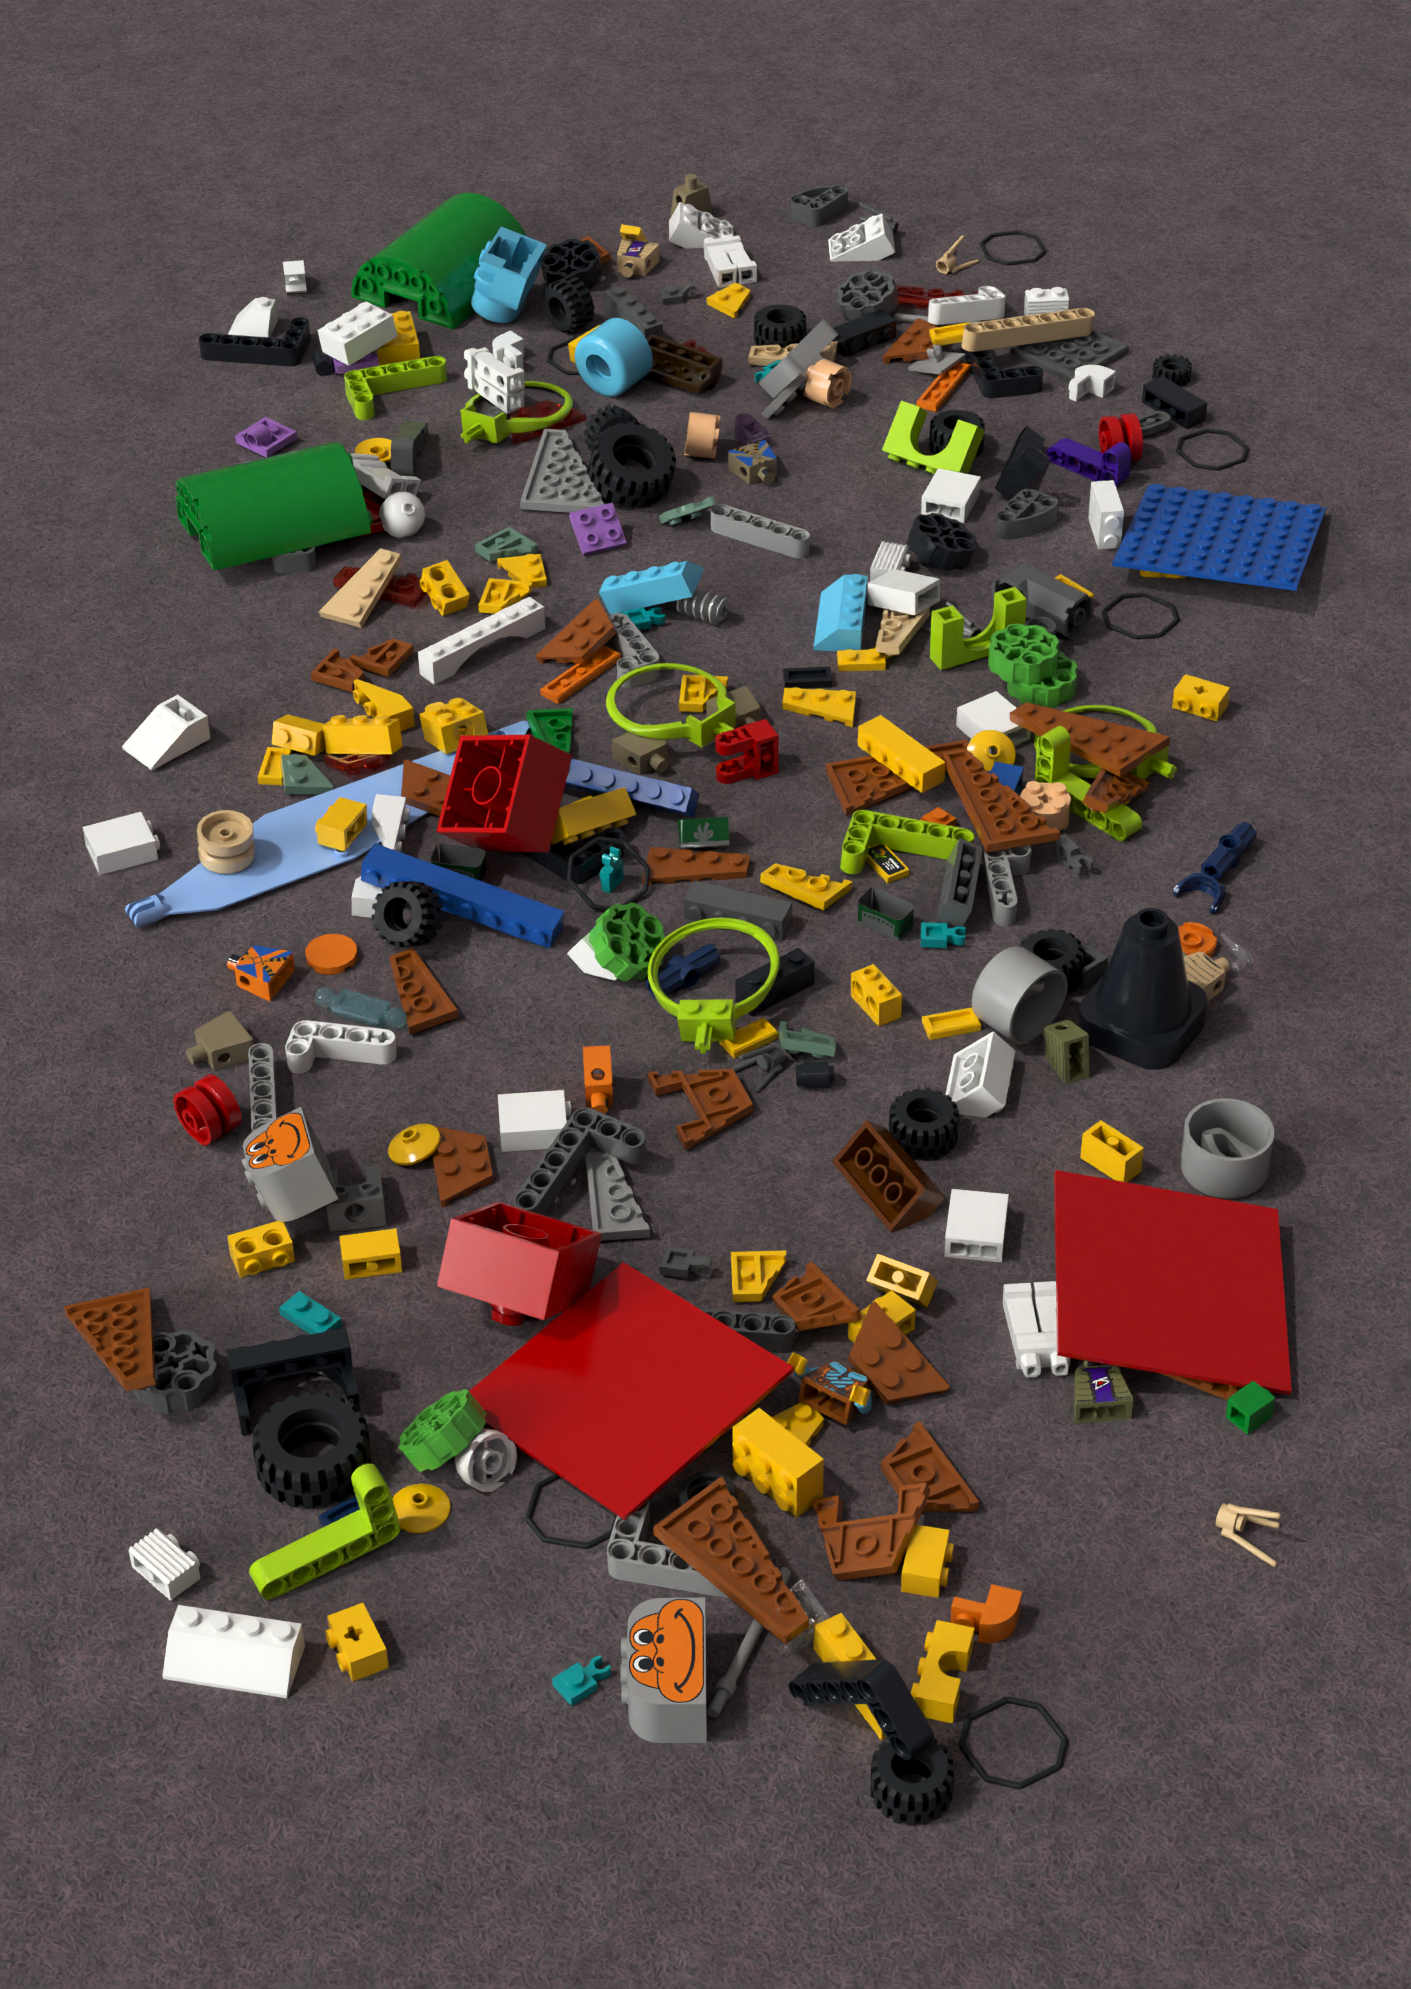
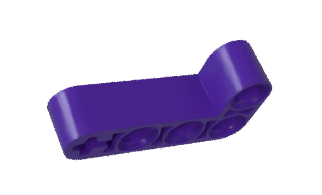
M1062 438L1049 447L1046 452L1047 456L1050 457L1049 461L1095 482L1114 480L1115 486L1128 478L1130 474L1131 450L1123 442H1118L1106 452L1101 453L1071 439Z

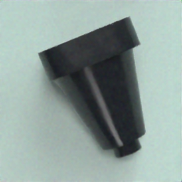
M1145 908L1125 922L1104 975L1083 998L1079 1011L1078 1027L1089 1035V1046L1149 1070L1165 1069L1173 1065L1204 1028L1207 1008V995L1205 991L1198 985L1188 981L1178 927L1164 911L1156 908Z

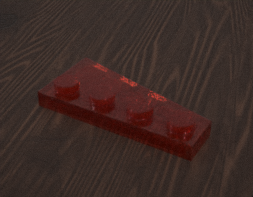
M896 285L899 304L911 303L921 308L928 307L929 300L972 295L963 294L964 290L955 289V292L944 293L943 288L924 291V287Z
M344 566L333 578L334 586L342 588L361 568ZM407 573L406 576L393 575L380 599L415 608L427 592L422 590L420 586L421 578H418L416 573Z

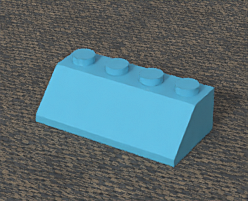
M684 561L679 563L672 562L661 567L653 566L639 572L631 571L626 575L606 578L599 594L609 614L689 598L693 596L704 570L702 566Z
M844 574L821 592L814 650H861L867 603L868 576Z

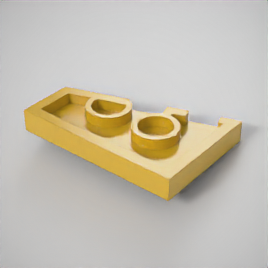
M797 687L784 688L782 709L807 716L815 714L824 717L826 721L833 722L838 720L845 722V726L853 727L856 691L800 689Z
M776 863L762 872L760 882L770 886L772 889L786 893L794 899L806 902L814 908L823 911L852 889L853 881L845 879L842 883L830 881V876L823 874L820 877L806 875L805 870Z

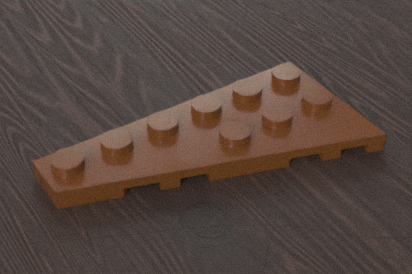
M966 739L925 747L942 759V752L967 749L969 743ZM872 756L825 763V772L846 816L913 788V786L909 785Z
M966 748L942 752L945 768L986 852L1060 840L1059 830L1055 827L1050 828L1042 815L1037 816L1030 810L1031 806L1008 785L1003 786L999 782V777L994 773H988L983 768L984 764Z
M150 1287L63 1306L66 1317L125 1391L133 1389L144 1390L151 1385H156L153 1307Z

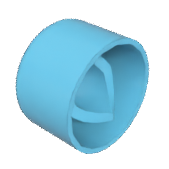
M611 318L583 337L575 349V363L580 376L593 391L607 397L621 395L644 378L652 368V352L645 336L636 326L621 318Z

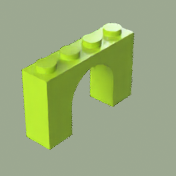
M901 401L882 448V451L889 454L888 459L899 463L901 459L905 460L908 466L919 469V466L926 467L925 471L934 475L937 469L968 474L985 431L976 425L958 420L946 448L936 455H923L919 449L918 438L928 412L919 406Z
M1016 587L995 592L991 622L983 632L967 639L963 638L964 617L953 605L932 611L930 659L940 670H944L989 656L990 640L995 631L1005 629L1011 624L1020 623L1025 625L1027 599Z

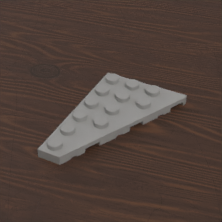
M544 429L521 497V509L570 513L604 505L600 492L593 486L594 482L590 481L587 468L583 465L578 452H575L573 443L569 439L566 430Z

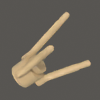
M963 235L937 260L936 268L939 272L943 274L951 272L954 274L958 270L979 263V260L976 259L956 266L957 260L953 254L964 239Z
M1223 1503L1216 1518V1527L1222 1528L1221 1536L1232 1539L1271 1566H1277L1275 1560L1235 1534V1532H1242L1246 1521L1279 1528L1280 1524L1278 1522L1260 1517L1279 1519L1281 1514Z

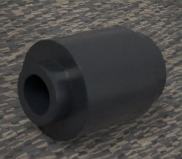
M828 1060L806 1061L800 1065H795L796 1086H803V1089L829 1088V1082H835L834 1066H828Z

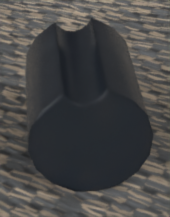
M322 350L315 351L312 355V361L317 374L320 376L330 375L334 369L330 356Z

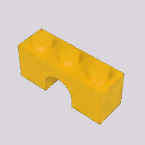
M936 1620L934 1631L927 1632L924 1651H928L926 1658H920L917 1676L921 1677L920 1682H914L911 1690V1695L925 1718L953 1724L960 1698L961 1679L947 1676L943 1672L947 1670L967 1672L974 1642L973 1627Z

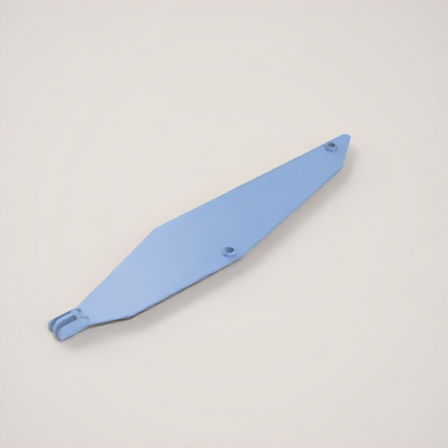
M521 721L490 732L488 735H526L530 726L527 721ZM438 751L412 762L451 775L457 751L449 754ZM403 764L263 815L253 823L255 856L247 868L231 874H220L208 870L200 863L160 894L128 904L125 908L127 915L135 926L140 928L173 914L219 910L358 858L369 851L375 843H381L377 834L372 830V809L375 796L380 794L401 797ZM339 797L367 804V826L346 851L318 844L317 833L315 832L318 819L325 815L328 808ZM406 804V808H410V818L408 823L404 822V825L406 827L429 812Z

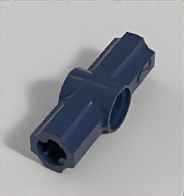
M1244 821L1241 824H1237L1229 834L1221 836L1218 847L1202 864L1201 872L1216 880L1221 879L1230 868L1236 867L1239 864L1240 856L1256 839L1257 831L1254 830L1252 824Z
M709 943L686 957L681 955L674 956L668 962L666 969L658 973V981L662 991L667 995L681 986L690 988L695 985L702 973L720 963V955L716 948ZM647 979L646 988L648 989L650 995L655 998L650 987L649 980Z

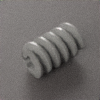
M696 588L692 597L677 600L676 606L681 614H686L690 617L694 616L696 619H702L705 622L717 625L726 617L730 602L726 597L721 599L720 595L713 596L711 592L705 594L704 590L697 591Z

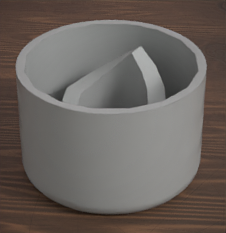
M1021 946L1009 947L992 958L979 975L972 994L974 1014L981 1021L1019 1045L1030 1043L1040 1036L1043 1028L1048 1024H1052L1058 1016L1067 994V977L1062 971L1028 949Z
M1214 1099L1196 1106L1188 1114L1184 1126L1180 1164L1185 1179L1199 1192L1214 1198L1237 1199L1256 1192L1266 1182L1270 1170L1274 1141V1126L1270 1118L1258 1107L1237 1099Z

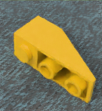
M359 679L354 680L355 690L353 691V697L357 704H361L369 717L375 718L387 715L389 719H399L400 731L415 726L413 707L402 695Z

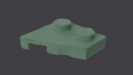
M713 496L701 502L690 503L666 511L659 515L661 524L669 522L670 526L683 522L682 518L688 516L690 520L702 517V512L716 504Z
M507 527L475 544V552L488 561H495L498 558L535 554L538 552V544L511 527Z
M281 754L285 794L320 795L333 790V785L306 755Z
M780 1021L778 1029L780 1047L786 1052L792 1054L807 1052L817 1058L834 1057L836 1049L834 1037L816 1033L806 1028H802L801 1032L788 1030L789 1023Z

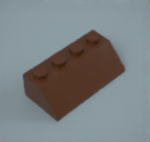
M866 1120L832 1161L892 1233L929 1218L945 1199V1196L886 1128Z

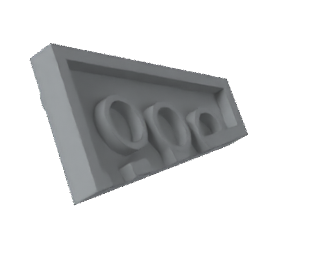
M818 354L761 414L766 419L772 414L777 416L785 408L782 404L785 401L789 404L797 395L795 390L798 388L801 391L806 386L808 378L806 372L809 366L815 365L824 358Z
M603 1152L587 1153L586 1168L592 1230L602 1233L601 1241L650 1237L649 1225L643 1219L640 1206L634 1200L631 1187L625 1181V1175L617 1158Z

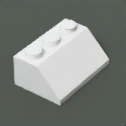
M994 1031L953 1056L945 1095H949L952 1098L951 1101L956 1102L957 1109H959V1114L986 1118L993 1113L1000 1112L1006 1105L1015 1050Z

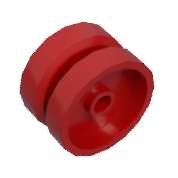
M1121 414L1119 419L1114 415L1102 417L1098 432L1101 453L1106 452L1116 443L1123 442L1131 450V462L1139 461L1143 452V437L1141 425L1136 414Z
M208 1074L196 1081L193 1087L188 1086L174 1095V1109L178 1119L188 1134L204 1146L220 1138L222 1133H228L241 1124V1110L237 1100L227 1085L215 1075Z

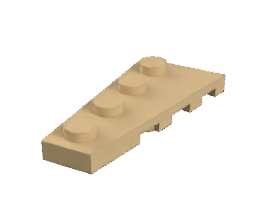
M838 341L830 342V345L826 346L819 354L824 359L834 362ZM790 344L785 348H781L780 345L751 346L748 365L767 366L777 360H782L798 344Z
M380 548L319 611L320 617L361 628L402 561L401 554Z
M930 607L917 615L885 609L883 620H881V630H879L876 642L877 652H882L889 656L899 655L930 616Z

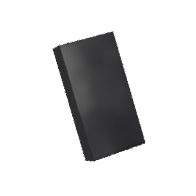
M830 666L783 669L784 688H832Z

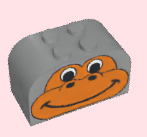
M302 1107L260 1126L245 1139L243 1143L245 1158L242 1159L246 1169L244 1173L251 1187L255 1185L258 1192L257 1197L262 1208H269L276 1221L286 1222L298 1219L338 1200L325 1151Z
M705 1597L654 1598L644 1601L631 1612L627 1624V1638H621L622 1704H628L630 1726L639 1737L649 1742L707 1743Z

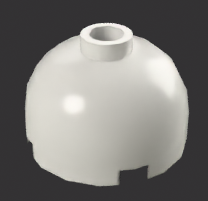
M397 492L387 497L382 503L379 510V518L381 517L382 527L391 536L405 538L416 534L422 527L425 519V508L421 500L414 494Z
M482 1429L464 1450L455 1455L456 1469L462 1480L482 1492H492L506 1483L498 1481L505 1477L507 1473H513L517 1460L516 1446L513 1441L509 1440L505 1434L493 1429ZM487 1474H492V1478H487Z

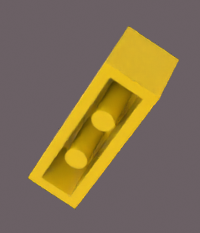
M337 715L331 717L329 722L322 725L327 754H393L403 747L399 719H389L387 715L378 716L374 719L367 718L366 715H359L353 718Z

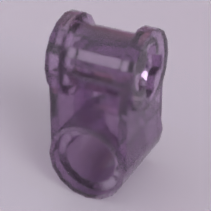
M741 413L735 416L734 438L738 442L746 446L766 440L769 445L770 435L768 430L756 421L752 415Z

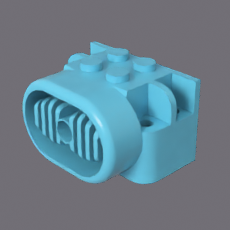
M500 227L492 242L488 241L485 249L482 250L479 258L480 267H477L474 274L476 282L471 300L474 311L481 317L497 323L515 321L523 310L529 291L537 278L547 244Z

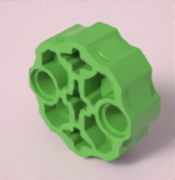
M1020 623L1008 625L1005 629L995 631L991 636L988 659L989 669L1006 682H1019L1027 685L1039 683L1042 679L1052 677L1057 671L1059 641L1055 635L1048 633L1046 628L1041 626H1028Z
M1058 651L1057 671L1052 677L1029 685L1019 682H1007L1008 693L1010 696L1017 698L1021 704L1027 702L1048 708L1058 707L1061 703L1070 701L1075 696L1078 666L1073 659H1069L1063 652Z
M632 902L628 905L616 903L596 920L595 927L590 931L589 942L594 948L595 959L602 968L609 970L617 979L628 982L630 979L642 981L648 977V964L652 953L665 938L664 927L659 919L645 911L643 906Z
M467 1389L458 1392L452 1391L416 1416L415 1420L401 1434L399 1438L401 1442L398 1448L418 1472L436 1469L453 1456L458 1455L470 1444L471 1440L484 1427L486 1423L484 1418L487 1413Z

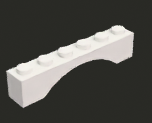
M531 597L525 598L419 651L420 675L435 685L453 676L469 656L487 643L508 636L528 638L544 630V606Z
M376 794L372 809V830L377 834L384 847L402 853V842L400 839L405 840L406 825H404V822L408 823L410 818V808H406V797ZM361 876L357 878L351 897L352 916L372 917V914H375V910L372 909L373 903H377L375 897L378 893H382V888L361 881Z

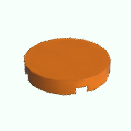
M1186 922L1183 926L1178 927L1182 951L1187 956L1196 952H1204L1208 957H1211L1215 953L1217 938L1213 935V931L1210 928L1193 922Z
M341 934L319 936L313 939L305 949L307 965L313 967L314 971L319 974H340L345 972V968L354 966L358 959L355 942Z

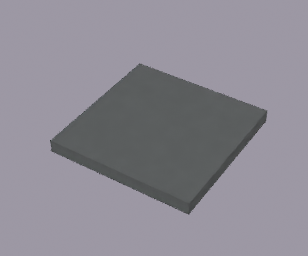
M1093 329L1088 336L1018 345L1010 348L1011 355L1034 366H1038L1069 383L1075 378L1076 368L1084 365H1100L1105 367L1129 352V346Z

